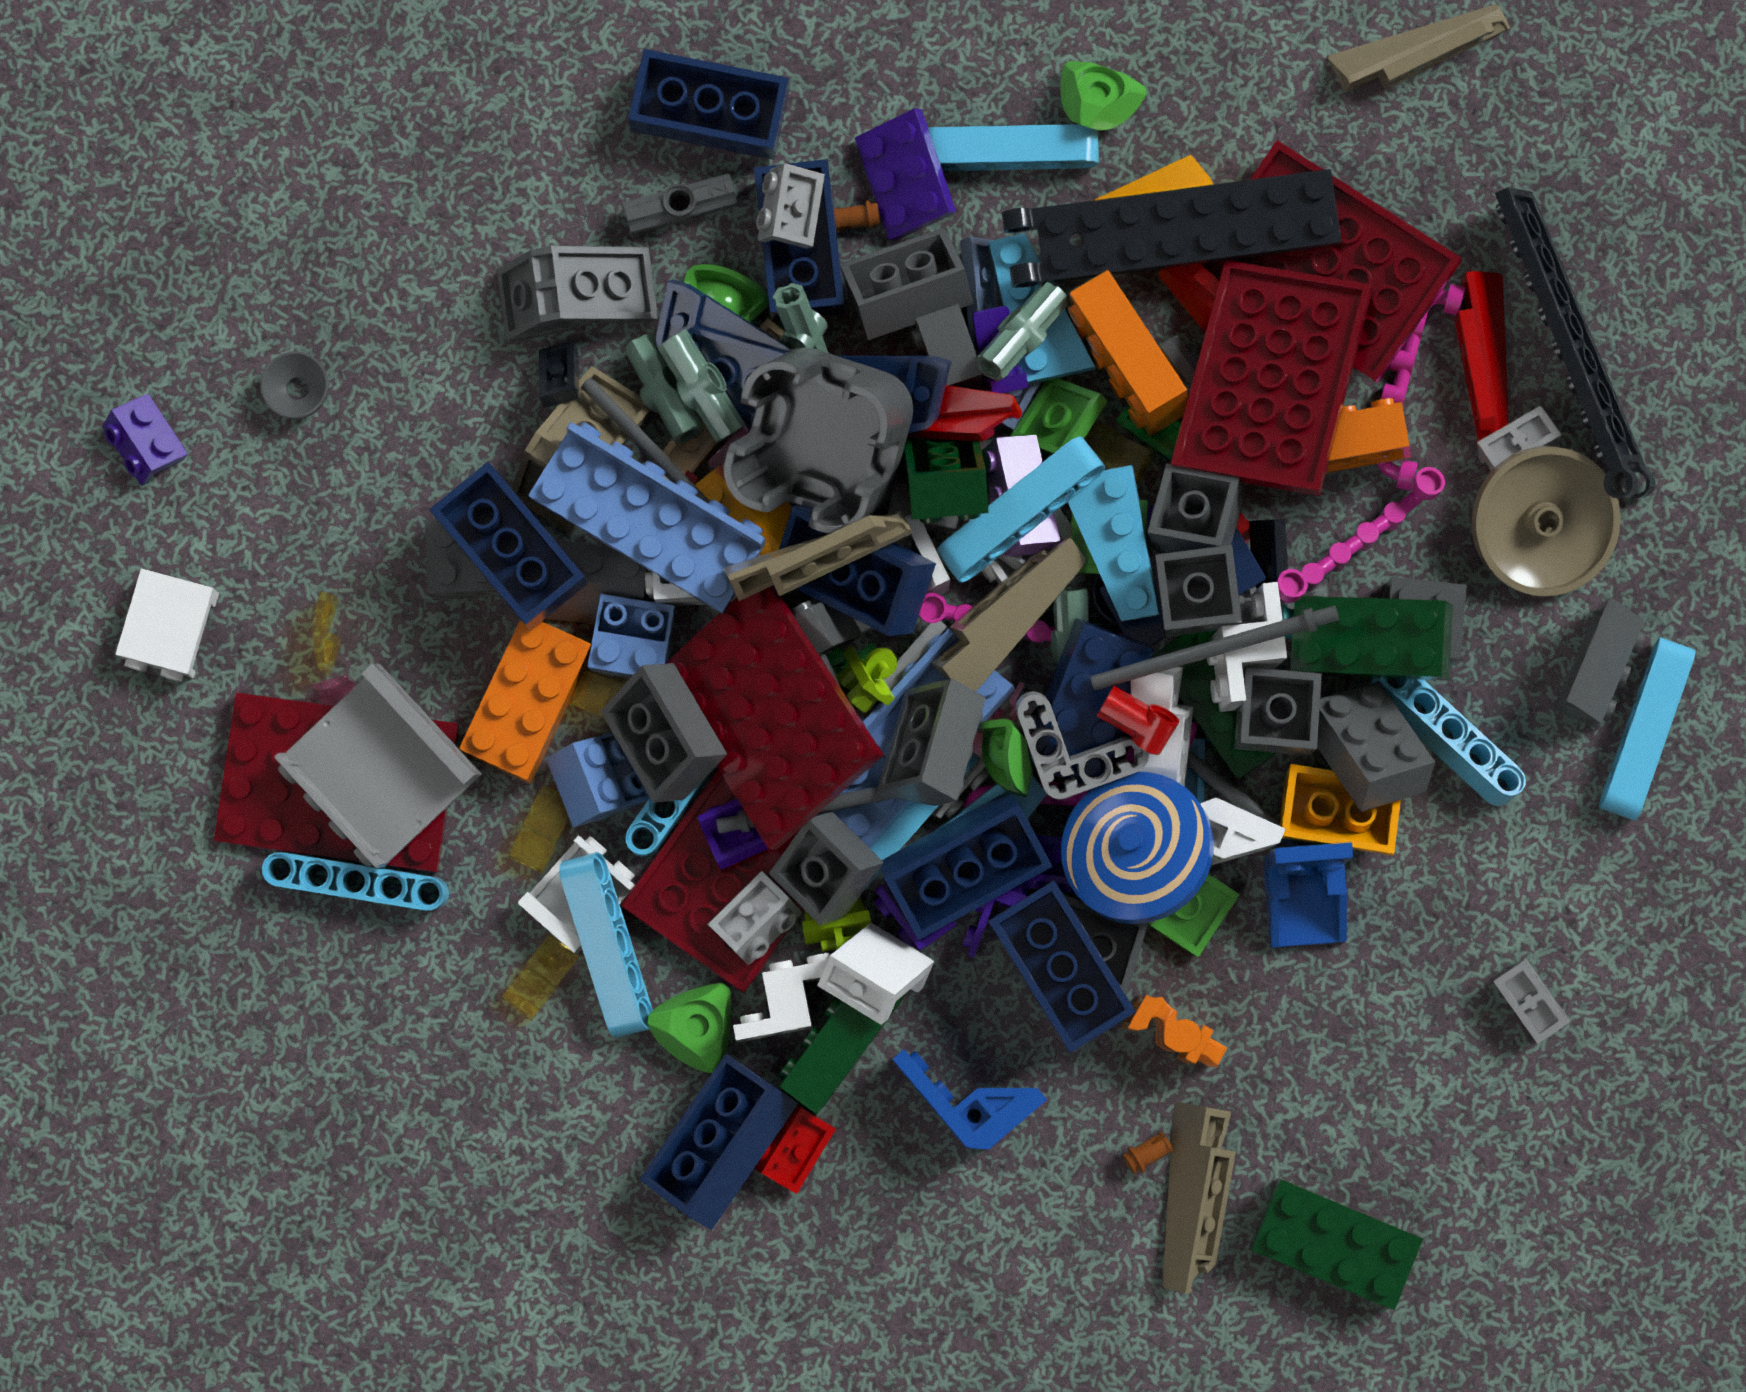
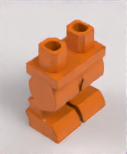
M1147 994L1137 996L1132 1005L1136 1012L1124 1020L1120 1029L1128 1031L1147 1029L1150 1020L1153 1019L1156 1023V1044L1168 1052H1179L1177 1058L1186 1064H1196L1199 1061L1210 1068L1218 1066L1227 1047L1210 1038L1214 1030L1205 1025H1197L1188 1019L1176 1020L1177 1011L1167 1004L1163 997H1150Z

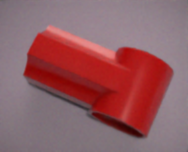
M1113 686L1097 713V717L1129 734L1131 740L1139 748L1154 755L1161 754L1179 724L1177 716L1168 709L1157 704L1147 705L1116 686Z

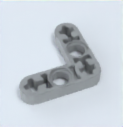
M1033 691L1025 693L1017 701L1016 714L1039 779L1046 793L1052 798L1064 799L1134 774L1142 770L1148 763L1149 753L1139 748L1131 740V736L1119 738L1069 757L1055 715L1047 698L1041 693ZM1035 701L1037 705H1044V708L1039 711V716L1043 725L1050 721L1051 727H1041L1031 734L1029 733V729H1035L1036 725L1030 714L1024 715L1023 713L1029 709L1028 702ZM1049 735L1057 741L1056 750L1050 755H1041L1036 751V742L1040 737ZM1129 745L1134 750L1140 749L1141 753L1135 755L1136 762L1130 764L1127 759L1116 761L1119 769L1113 771L1112 762L1107 756V752L1112 751L1113 756L1117 758L1126 754L1125 747ZM1091 758H1101L1105 762L1103 774L1095 778L1087 776L1084 771L1086 762ZM1077 764V772L1083 780L1082 783L1077 784L1076 778L1072 777L1064 781L1065 788L1058 790L1055 785L1049 786V782L1054 780L1053 773L1059 771L1062 776L1074 774L1070 766Z

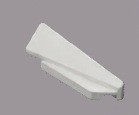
M1176 667L1131 680V696L1147 705H1160L1171 711L1179 719L1178 726L1161 754L1154 755L1149 753L1148 763L1138 772L1160 774L1185 786L1193 707L1178 705L1183 668ZM1140 749L1134 750V762H1136L1135 755L1141 753Z

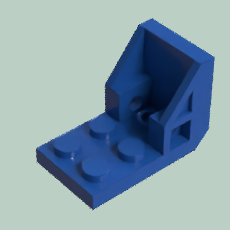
M1352 842L1274 848L1263 857L1270 948L1347 942V888L1344 863L1353 858Z
M903 1049L892 1059L965 1148L989 1150L1047 1101L1038 1088H977L953 1108L949 1102L954 1096L940 1080L935 1084L931 1082L925 1074L929 1070V1066L916 1051L909 1055ZM974 1108L980 1111L981 1119L978 1123H975L968 1115L970 1109Z

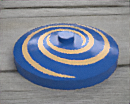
M1136 772L1090 790L1078 802L1070 814L1061 842L1063 870L1075 894L1097 914L1113 921L1129 924H1141L1160 920L1185 906L1203 885L1209 873L1214 853L1211 823L1204 808L1195 796L1177 781L1149 772Z

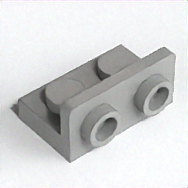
M786 163L771 168L765 175L762 185L765 198L763 208L759 211L756 221V227L759 230L758 241L768 242L776 240L806 249L813 247L825 174Z
M761 871L708 925L747 965H750L755 959L762 957L767 952L769 945L781 933L788 931L795 924L796 918L801 914V910Z

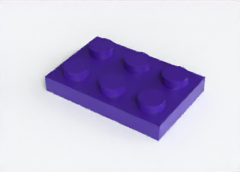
M914 108L855 137L889 240H899L956 213L922 109Z

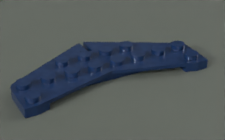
M672 279L667 282L656 333L657 347L681 331L687 330L706 362L714 364L724 377L726 382L725 392L746 424L739 430L744 435H747L751 430L757 409L741 403V395L747 378L756 368L793 349L692 285ZM838 356L890 373L906 386L913 404V416L908 433L925 430L937 421L952 361L936 356Z

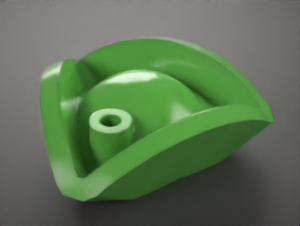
M1069 61L1062 68L1060 91L1066 115L1071 121L1095 130L1112 129L1125 122L1138 109L1147 93L1145 86L1128 75L1091 62Z
M699 264L692 266L686 272L684 283L692 285L749 322H752L769 304L768 294L757 283L732 269L718 265Z
M1008 719L980 722L977 732L983 734L982 757L988 773L1004 790H1010L1012 794L1027 797L1032 767L1026 739L1015 721Z
M716 983L701 986L674 996L660 1004L648 1015V1028L661 1046L678 1060L697 1070L713 1073L728 1049L731 1027V991L725 984Z

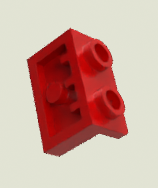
M797 1105L754 1169L797 1194L836 1128Z

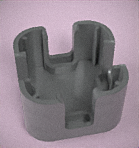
M813 348L793 349L761 365L749 375L744 384L741 403L757 408L750 432L729 446L724 464L726 484L732 495L740 503L762 512H770L785 502L797 503L812 508L808 525L810 528L824 533H833L874 514L888 502L894 488L913 416L911 396L906 386L898 378L890 373Z

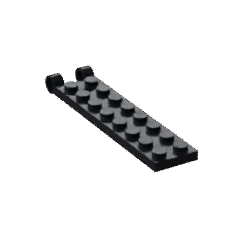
M1331 169L1032 209L1014 208L1001 213L1005 233L1037 230L1042 263L1032 262L1011 266L1009 270L1013 288L1031 287L1045 282L1058 283L1095 278L1106 270L1111 275L1337 246L1342 242ZM1074 234H1079L1084 238V244L1080 247H1074L1070 243V237Z
M1511 187L1495 193L1499 202L1496 205L1497 214L1505 225L1508 224L1513 236L1510 238L1511 248L1519 259L1522 258L1527 270L1524 272L1525 282L1533 293L1536 292L1541 304L1538 306L1539 316L1547 327L1550 326L1555 338L1552 340L1553 350L1561 361L1564 360L1569 372L1566 375L1567 384L1573 394H1578L1583 406L1580 409L1581 418L1586 427L1592 429L1597 440L1594 443V448L1599 460L1603 464L1606 463L1609 472L1606 474L1603 483L1604 489L1613 498H1645L1654 491L1655 478L1647 470L1533 192ZM1621 472L1624 473L1621 479L1623 494L1616 492L1613 487L1615 476ZM1638 472L1646 479V487L1640 494L1635 493L1639 484L1636 475Z

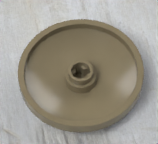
M1556 446L1528 448L1509 456L1498 464L1479 489L1472 513L1474 544L1480 559L1489 572L1510 588L1534 596L1565 594L1582 587L1592 580L1609 561L1617 544L1621 524L1618 498L1609 496L1604 489L1605 472L1588 457L1573 450Z

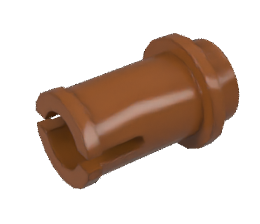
M869 200L866 201L865 205L833 208L837 232L867 226L872 230L873 226L880 225L877 203L870 204Z
M1159 1131L1156 1135L1134 1148L1132 1146L1127 1147V1152L1122 1154L1124 1161L1133 1174L1139 1171L1141 1173L1146 1172L1145 1167L1174 1152L1167 1137H1164L1165 1135L1162 1131Z

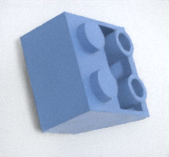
M600 594L588 661L590 672L630 679L642 665L665 664L669 660L675 606Z
M613 732L571 743L546 758L573 828L599 821L644 803L650 798Z

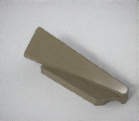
M1494 4L1329 55L1328 61L1345 93L1376 78H1379L1384 90L1509 30L1510 26L1500 7Z
M902 511L885 516L869 515L833 533L727 566L723 570L738 601L773 585L778 595L781 596L912 534V530Z
M1067 537L1049 553L1042 550L1034 554L950 626L951 630L960 640L931 662L932 666L945 679L952 678L977 691L1085 565L1086 558L1073 540Z
M1175 1102L1171 1137V1146L1174 1152L1170 1154L1163 1287L1165 1289L1189 1294L1192 1291L1193 1279L1199 1273H1209L1216 1265L1236 1151L1221 1149L1231 1116L1230 1111L1182 1102Z

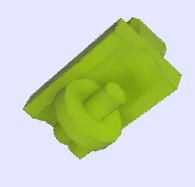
M850 645L843 652L848 664L836 675L839 682L850 691L847 694L850 702L865 713L878 700L888 706L895 697L885 678L891 676L896 670L898 664L896 656L887 648H877L868 653L865 660H862L856 649Z
M860 897L844 918L823 925H819L805 911V921H802L806 945L821 942L822 952L839 949L871 923L869 910H865Z

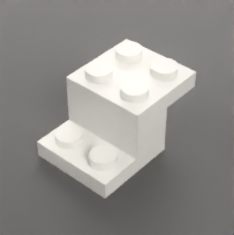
M1278 582L1263 583L1251 595V601L1246 602L1248 623L1221 626L1210 637L1211 641L1282 621ZM1285 636L1207 658L1208 665H1214L1216 679L1211 680V697L1213 703H1219L1220 712L1234 711L1246 701L1243 669L1245 667L1275 669L1287 658Z
M829 953L806 957L808 964L793 967L791 960L769 964L770 971L763 972L762 974L771 1018L765 1019L763 1013L741 1016V1024L733 1025L736 1041L745 1042L812 1029L805 984L820 981L830 957Z

